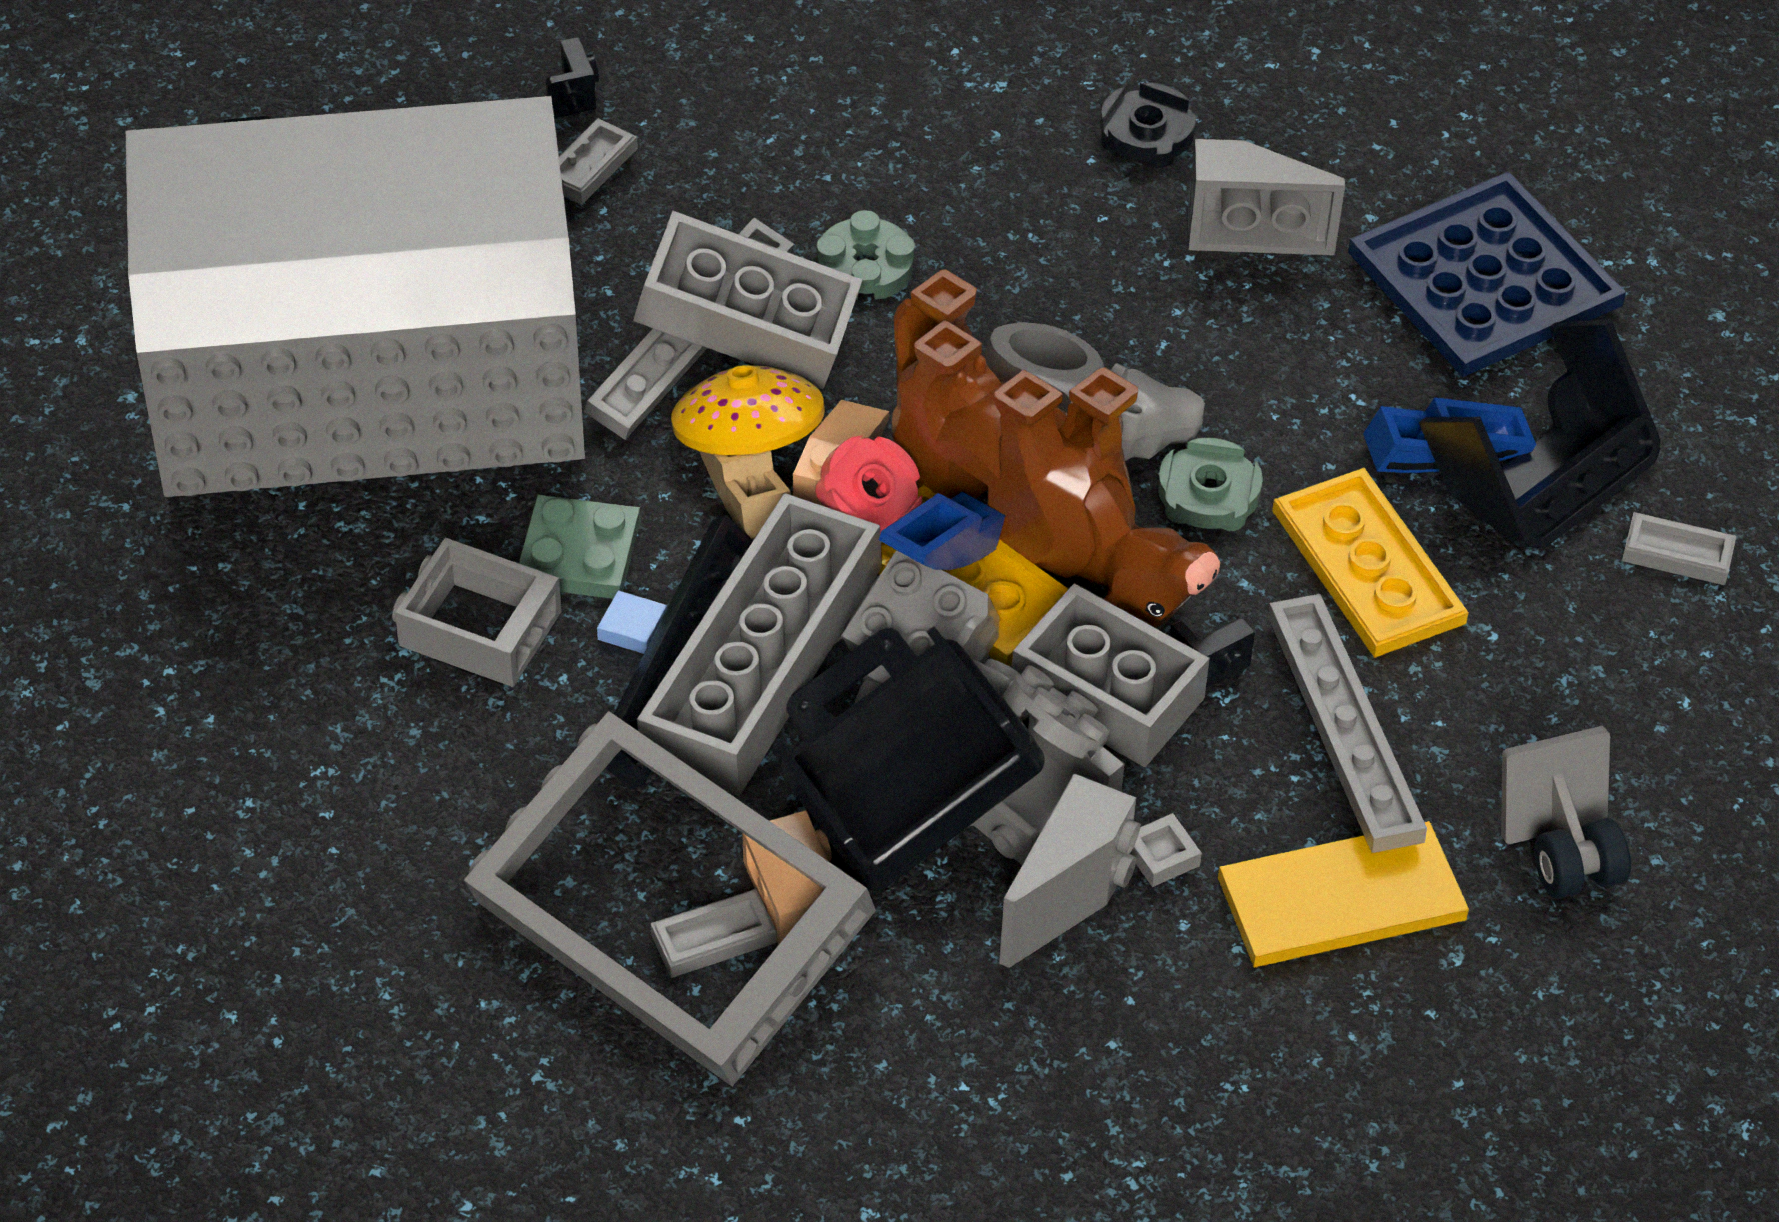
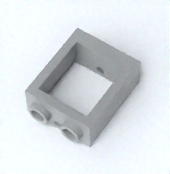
M444 538L435 553L427 555L423 560L418 572V578L409 592L401 593L394 605L392 618L396 622L399 646L514 687L562 612L559 577ZM454 585L516 607L495 641L432 619Z

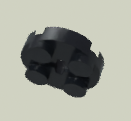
M1140 83V90L1125 93V87H1122L1112 92L1103 103L1100 120L1102 146L1107 151L1118 153L1128 159L1146 162L1154 168H1164L1172 163L1173 157L1182 154L1191 145L1196 127L1195 111L1193 113L1188 108L1189 100L1184 94L1163 84ZM1149 119L1156 121V124L1154 125H1145L1142 123H1146Z

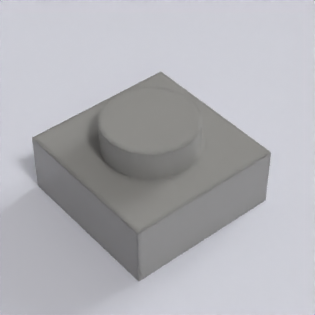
M1172 813L1140 827L1137 841L1130 854L1137 857V867L1150 885L1154 887L1199 867L1202 852Z

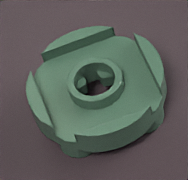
M863 210L854 213L851 219L833 225L821 236L816 245V259L818 264L862 279L858 293H874V300L884 299L901 291L911 280L915 259V243L897 225L880 219L872 211ZM868 255L874 257L875 260L865 258L858 261L856 259L858 256Z
M1197 438L1188 441L1187 448L1178 451L1174 455V449L1170 451L1161 463L1158 480V494L1165 505L1164 512L1166 517L1174 523H1186L1199 528H1222L1227 531L1241 529L1245 525L1247 517L1256 510L1260 501L1263 476L1258 463L1255 461L1254 467L1251 461L1244 457L1245 450L1233 442L1218 438ZM1206 478L1216 480V486L1218 487L1208 488L1201 484L1205 483Z

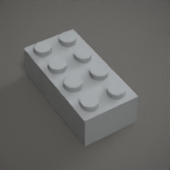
M672 211L645 281L633 321L756 366H767L798 374L817 388L824 389L845 333L862 279Z

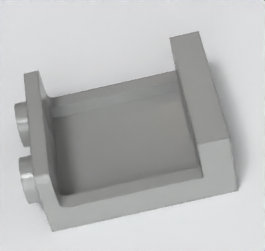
M1030 713L1028 730L1044 753L1045 763L1043 769L1037 776L970 825H974L990 838L996 849L1003 856L1009 859L1014 858L1021 865L1026 860L1073 774L1122 791L1124 763L1104 747L1101 748L1094 759H1090L1088 753L1082 759L1048 742L1032 729L1037 722Z

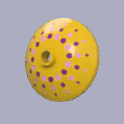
M742 365L714 374L689 389L675 405L671 414V422L676 438L692 449L716 455H748L775 450L807 436L822 421L825 407L821 391L802 376L767 366Z

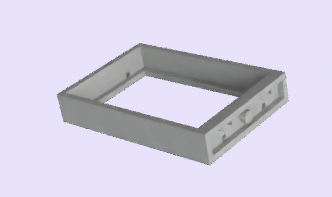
M610 711L605 714L598 724H592L583 732L575 751L563 765L554 767L547 774L539 793L527 807L520 808L511 816L503 835L490 850L481 852L470 866L469 874L464 879V882L480 905L732 1087L876 911L869 891L865 886ZM621 749L824 889L710 1029L507 884Z

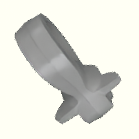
M1019 322L997 327L993 330L984 354L987 365L1001 383L1008 382L1024 369L1063 393V401L1058 407L1066 413L1068 404L1072 402L1069 400V390L1097 369L1104 368L1098 352L1086 341L1067 330L1046 324ZM1118 363L1113 366L1112 372L1138 387L1136 402L1121 414L1123 421L1122 448L1125 461L1131 457L1150 459L1168 444L1187 443L1196 438L1203 424L1205 403L1199 395L1186 388L1168 387L1137 369H1128V367Z

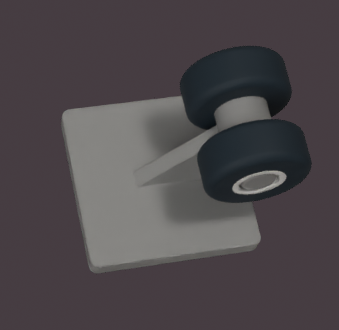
M1604 726L1507 748L1502 753L1501 836L1507 844L1537 838L1534 855L1538 875L1547 893L1555 899L1580 893L1584 886L1585 875L1587 874L1591 876L1597 885L1609 887L1626 882L1631 873V856L1626 837L1617 822L1607 818L1610 733Z

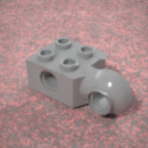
M896 550L841 635L849 650L853 651L878 631L885 628H893L899 632L918 657L935 645L926 632L935 626L945 640H954L964 648L1004 699L1003 694L1014 678L1021 674L1004 663L988 659V653L999 637V615L989 595L941 569L929 568ZM1025 709L1018 718L1021 721L1029 718V712Z

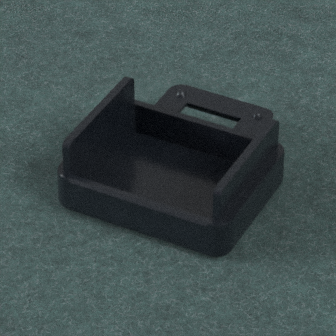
M935 626L926 631L935 645L918 657L897 630L885 628L875 633L797 691L788 700L787 713L807 740L791 752L781 740L773 745L783 759L781 763L783 778L855 877L863 886L872 891L887 888L1037 776L1045 763L1044 753L1029 730L964 648L954 640H945ZM882 665L891 677L833 720L825 706Z

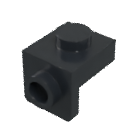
M579 37L560 41L562 74L546 79L547 96L552 97L554 118L596 109L595 83L599 82L595 57L593 54H585Z
M1243 618L1201 639H1198L1183 621L1171 625L1170 636L1210 658L1206 688L1225 678H1235L1250 666L1255 631Z

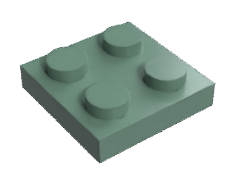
M537 495L519 564L559 577L560 592L614 599L618 590L623 592L641 521L640 507Z

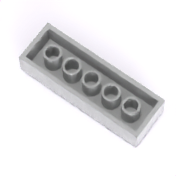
M784 493L637 718L638 731L723 790L740 796L789 718L786 709L788 700L812 681L882 568L881 541H879L880 525Z

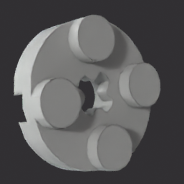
M1028 665L1021 675H1017L1004 692L1003 697L1006 703L1018 717L1026 709L1037 722L1032 729L1048 742L1075 757L1083 759L1088 753L1090 759H1094L1107 742V736L1109 735V730L1094 718L1098 712L1097 707L1077 692L1071 691L1068 697L1053 688L1054 683L1046 674Z

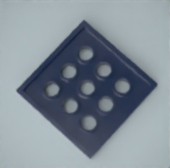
M1509 171L1353 237L1349 243L1348 253L1462 377L1552 338L1549 326L1555 322L1590 321L1623 306L1626 291ZM1487 222L1495 225H1506L1507 227L1495 228L1488 225ZM1451 239L1456 242H1467L1468 244L1454 245L1448 242L1447 240ZM1516 252H1519L1524 255H1535L1536 257L1523 258L1518 256ZM1412 256L1416 259H1427L1428 261L1418 263L1409 260L1407 257ZM1480 269L1481 271L1489 273L1495 272L1496 275L1485 276L1479 274L1475 270ZM1548 282L1549 284L1555 286H1565L1566 288L1553 289L1548 287L1544 283ZM1436 287H1441L1447 290H1456L1457 292L1443 293L1438 291ZM1509 300L1514 303H1525L1526 306L1514 307L1507 304L1505 301ZM1465 318H1470L1476 321L1484 320L1486 323L1482 325H1475L1467 322Z

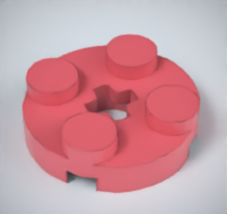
M862 436L851 437L834 449L824 461L821 469V479L816 484V496L825 507L880 525L881 534L882 530L922 504V495L918 497L916 481L920 479L916 464L909 454L895 442L879 436L874 440L868 438L860 439ZM870 479H874L879 485L875 492L880 498L867 494L863 488L862 480L867 482Z

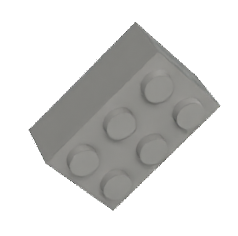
M1074 583L1013 650L1012 669L1021 674L1028 665L1033 666L1046 674L1053 681V688L1068 697L1071 691H1074L1087 698L1098 709L1094 718L1109 730L1107 742L1104 745L1146 767L1204 700L1210 658Z

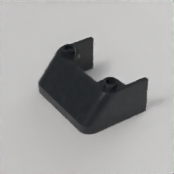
M1612 320L1555 322L1549 326L1567 372L1552 384L1548 393V409L1556 427L1535 442L1536 446L1532 452L1517 455L1504 466H1501L1481 417H1425L1418 422L1450 495L1520 548L1541 549L1549 546L1648 470L1659 456L1660 437Z

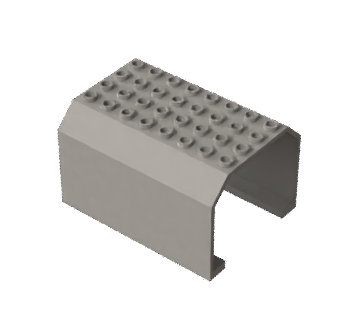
M551 96L125 131L128 276L136 353L164 497L192 496L206 493L246 491L250 489L300 486L393 476L402 477L425 473L456 472L469 469L510 467L513 465L585 459L572 269Z

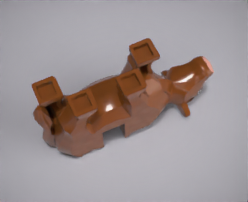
M946 269L940 270L912 290L911 299L903 300L897 307L894 315L897 405L892 418V441L902 447L916 464L920 479L916 481L917 488L919 489L925 485L936 494L940 493L949 499L954 498L961 492L976 499L988 490V506L1006 515L999 538L1001 541L1036 566L1064 578L1077 575L1089 581L1108 586V593L1104 598L1105 601L1154 628L1160 627L1191 596L1203 591L1216 579L1219 573L1220 561L1217 554L1207 544L1189 542L1171 528H1142L1135 524L1136 508L1122 448L1123 421L1121 414L1136 402L1138 387L1106 367L1099 368L1069 390V400L1072 402L1068 404L1066 413L1058 407L1063 401V393L1024 369L1008 382L1001 383L987 365L985 357L981 354L982 343L973 337L965 318L975 304L977 288Z

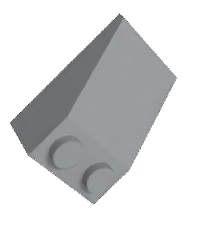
M1195 139L1188 202L1189 250L1335 255L1345 190V178L1244 140Z
M1073 774L1004 897L999 964L1009 968L1106 906L1117 885L1123 888L1127 886L1137 861V857L1131 855L1130 852L1137 841L1141 826L1140 823L1134 821L1136 797Z

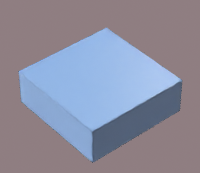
M618 590L597 627L598 640L644 654L667 610V605Z

